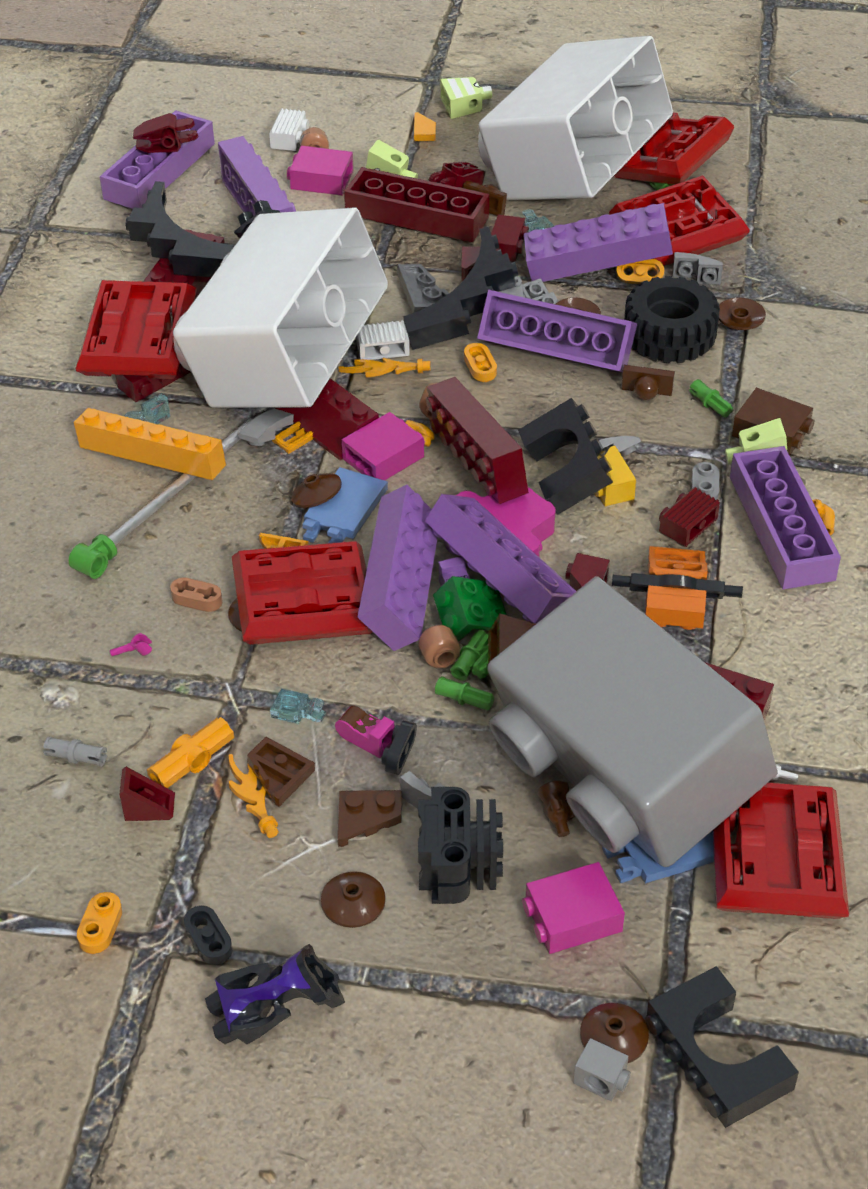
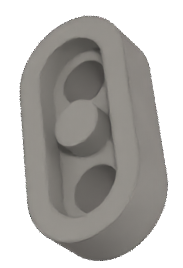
M709 462L696 464L692 471L691 489L696 487L697 490L700 489L706 495L709 494L711 497H714L715 500L718 499V467Z

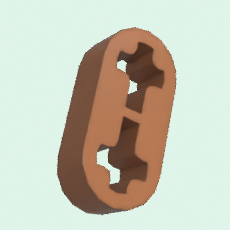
M178 578L171 583L172 600L178 605L206 612L215 611L222 606V593L217 585L190 578Z

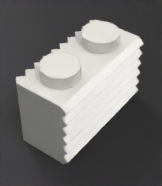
M280 109L269 133L271 149L297 152L301 134L309 128V120L306 119V112L304 110L301 112L295 109Z
M403 320L400 322L392 321L382 322L381 324L377 323L376 325L373 323L371 325H363L356 336L360 359L378 360L410 356L409 337Z

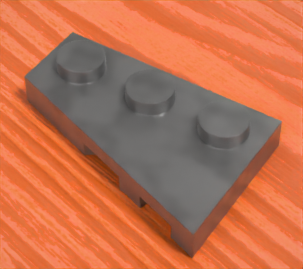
M398 264L397 274L412 313L438 302L449 294L445 289H440L435 284L436 279L421 264Z

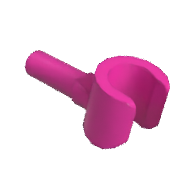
M138 633L132 638L130 643L111 649L110 654L115 656L136 649L142 656H145L152 651V648L148 645L152 641L146 635Z

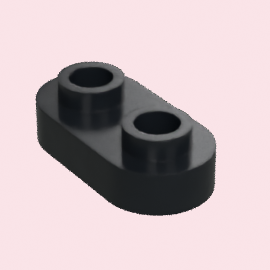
M403 720L400 725L394 727L392 744L384 749L381 760L382 765H385L386 772L396 775L401 773L415 741L416 723Z
M201 905L191 908L184 917L185 931L201 959L211 965L226 962L232 955V942L217 914L208 906ZM200 925H206L201 929L197 928ZM214 949H220L217 952H211Z

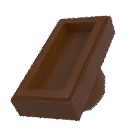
M470 181L464 182V189L489 194L490 214L496 216L498 214L505 215L507 193L499 191L493 184L483 186Z
M624 364L622 390L635 391V395L644 401L655 398L657 394L672 396L675 371Z

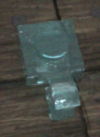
M532 209L522 211V214L526 217L525 226H529V232L554 227L545 216L538 218Z
M160 393L142 403L141 411H130L124 415L125 417L159 424L170 417L168 397Z
M282 688L270 709L271 718L297 724L300 723L302 718H307L314 722H322L326 711L321 710L324 705L323 700L318 698L309 700V694Z

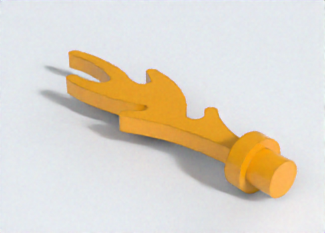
M382 358L383 362L355 359L354 367H338L341 373L365 372V377H376L395 370V374L410 370H418V374H423V371H431V362L423 361V358L417 359V363L400 362L387 358Z
M229 754L230 769L234 777L241 783L237 784L230 780L229 788L238 798L250 803L246 805V811L252 813L260 820L258 827L261 833L266 834L268 838L275 837L279 832L277 829L278 822L274 816H268L265 807L266 790L262 786L257 791V776L247 763L249 772L244 774L236 766L233 755Z

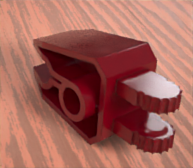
M168 113L144 121L133 130V139H137L136 149L148 153L178 152L181 148V143L195 141L199 137L196 130H186L193 128L195 125L192 118L177 119L176 115Z
M468 162L443 163L442 171L432 173L428 180L463 188V184L466 181L483 185L486 171L478 169V166Z

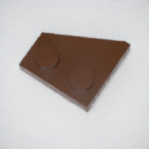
M265 737L247 754L249 766L274 804L278 807L315 771V762L268 737Z
M401 790L339 791L338 847L348 845L349 839L363 833L365 837L377 833L382 828H390L402 823Z

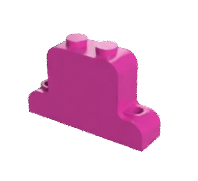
M529 487L528 494L502 504H498L492 496L481 497L472 491H462L456 495L476 499L538 557H540V552L543 549L541 542L555 531V507L551 502L543 499Z

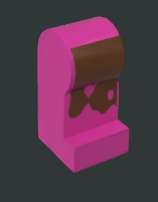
M350 706L335 723L336 731L342 738L378 758H381L384 749L392 744V734L395 725L393 720L385 716L380 720L370 714L368 715L357 706Z

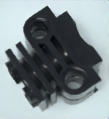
M431 787V800H418V817L422 824L419 828L418 863L422 867L419 872V890H432V904L461 903L470 895L471 869H477V890H483L484 869H489L490 890H496L497 877H503L502 861L497 862V858H503L502 832H497V828H503L502 812H496V799H489V821H483V799H476V821H470V798L464 789L459 787Z

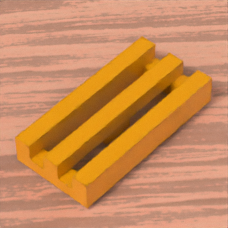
M298 421L277 434L272 442L290 454L313 440V432L310 431L306 434L304 428H299L301 423ZM296 432V435L286 442L283 440Z

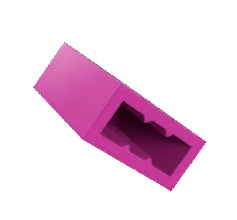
M301 146L298 153L294 154L292 165L287 169V179L290 180V188L293 190L342 196L354 171L353 152Z
M388 412L343 438L342 456L343 460L361 474L386 480L424 457L425 441L419 432L409 427L402 419Z
M599 862L526 883V897L522 898L523 908L527 917L532 916L535 922L534 930L539 943L545 944L549 954L623 932L625 912Z

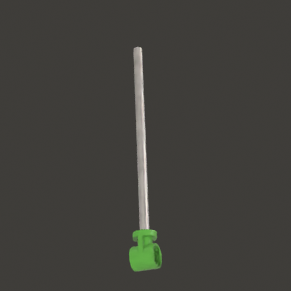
M248 419L222 441L224 453L241 440L238 438L239 432L253 419ZM185 473L109 537L99 534L92 540V544L89 546L84 543L76 545L69 555V566L93 579L99 578L105 572L108 560L113 559L117 555L115 545L197 476Z

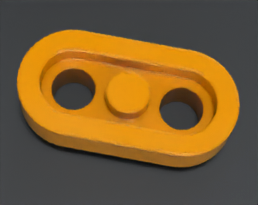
M648 259L617 266L616 273L617 277L624 283L640 284L646 280L649 282L655 277L663 278L664 266L656 259ZM630 268L632 269L633 273L631 275H626L624 273V270ZM655 270L657 274L651 277L648 275V271Z
M472 343L465 347L464 361L472 377L480 382L493 380L497 375V364L488 347L481 343Z
M99 893L92 897L88 903L77 930L79 946L86 953H100L107 949L112 941L122 916L120 899L114 893ZM91 931H98L95 934H89Z

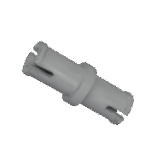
M47 737L43 748L49 749L43 751L45 756L67 759L68 762L73 764L84 762L103 766L107 759V755L102 754L107 753L106 747L83 744L78 739L67 741Z

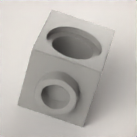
M590 1038L575 1065L573 1084L612 1102L618 1090L623 1092L630 1079L631 1072L627 1070L629 1056Z

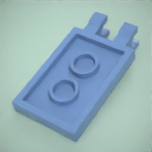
M339 467L335 474L342 481L341 489L329 501L309 508L304 515V523L302 524L303 528L307 529L303 540L314 543L321 529L327 531V536L331 537L328 543H340L346 537L354 539L381 500V497L388 490V481Z
M713 830L669 867L659 865L633 840L619 852L612 853L602 847V850L607 859L615 857L620 853L628 852L629 856L619 858L617 861L620 869H617L615 874L620 883L630 881L639 876L643 878L645 883L713 863Z

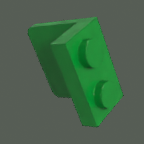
M452 576L433 594L442 625L452 630L458 642L472 629L489 631L499 614L507 615L499 590L491 588L485 581Z

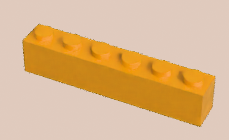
M87 408L74 421L80 448L213 480L226 466L221 439Z

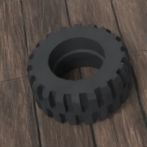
M665 276V278L655 277L649 282L647 280L641 282L627 296L624 320L637 323L632 349L634 351L637 350L639 355L643 357L648 356L650 360L656 362L661 360L663 363L670 364V362L684 363L685 360H695L699 355L703 356L715 343L720 307L714 294L706 286H700L695 280L689 281L685 277L672 278V276Z

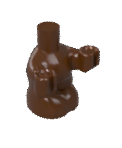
M555 780L542 785L537 792L544 805V814L555 825L558 837H564L570 834L567 822L576 816L566 798V794L569 791L568 783Z

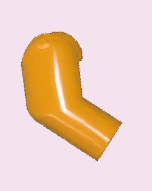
M411 420L405 422L424 437V447L431 445L435 435L428 426Z
M819 499L812 500L829 535H832L835 526V513L833 509L823 504Z

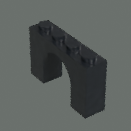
M573 398L568 399L518 430L524 447L536 461L541 460L565 445L578 444L574 457L567 465L538 482L545 500L553 504L557 515L613 483L609 473L612 467L607 458L601 455L605 452L599 440L594 438L597 435L595 428L590 421L587 422L590 416L583 404L578 406Z
M716 966L648 1001L645 1021L649 1031L654 1036L658 1035L664 1043L670 1060L674 1063L677 1062L683 1069L689 1086L693 1090H698L702 1095L710 1115L713 1118H718L726 1128L795 1090L799 1071L778 1045L740 1064L717 1062L700 1050L694 1039L696 1031L705 1024L732 1011L736 997V990Z

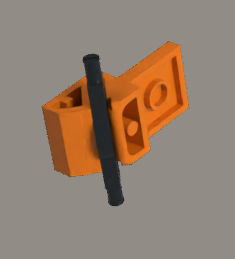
M649 546L648 574L631 573V576L614 574L612 576V587H629L630 591L646 592L645 615L660 627L672 625L680 626L686 630L703 628L706 598L723 599V596L742 598L743 586L725 585L724 581L707 580L708 571L707 563L705 562V551Z

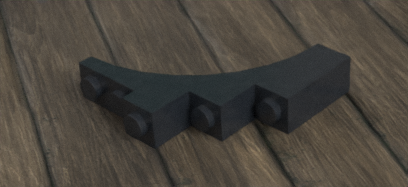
M155 181L152 190L148 191L146 203L142 204L141 208L134 207L130 216L126 218L125 226L126 230L129 231L130 241L147 242V246L151 248L152 257L169 259V263L173 265L174 274L211 278L220 267L224 257L231 252L234 245L199 238L175 224L165 211L167 203L165 183Z
M489 226L480 229V253L474 267L465 280L438 302L420 311L403 316L412 350L468 335L467 324L471 323L470 317L483 313L488 290L499 292L517 287L514 278L519 276L515 262L510 263L507 253L502 255L496 234L491 235Z

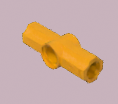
M220 717L219 719L215 718L192 736L183 734L175 740L171 747V752L147 769L148 777L158 784L169 788L188 772L199 773L208 765L212 754L234 739L233 730L228 725V722Z

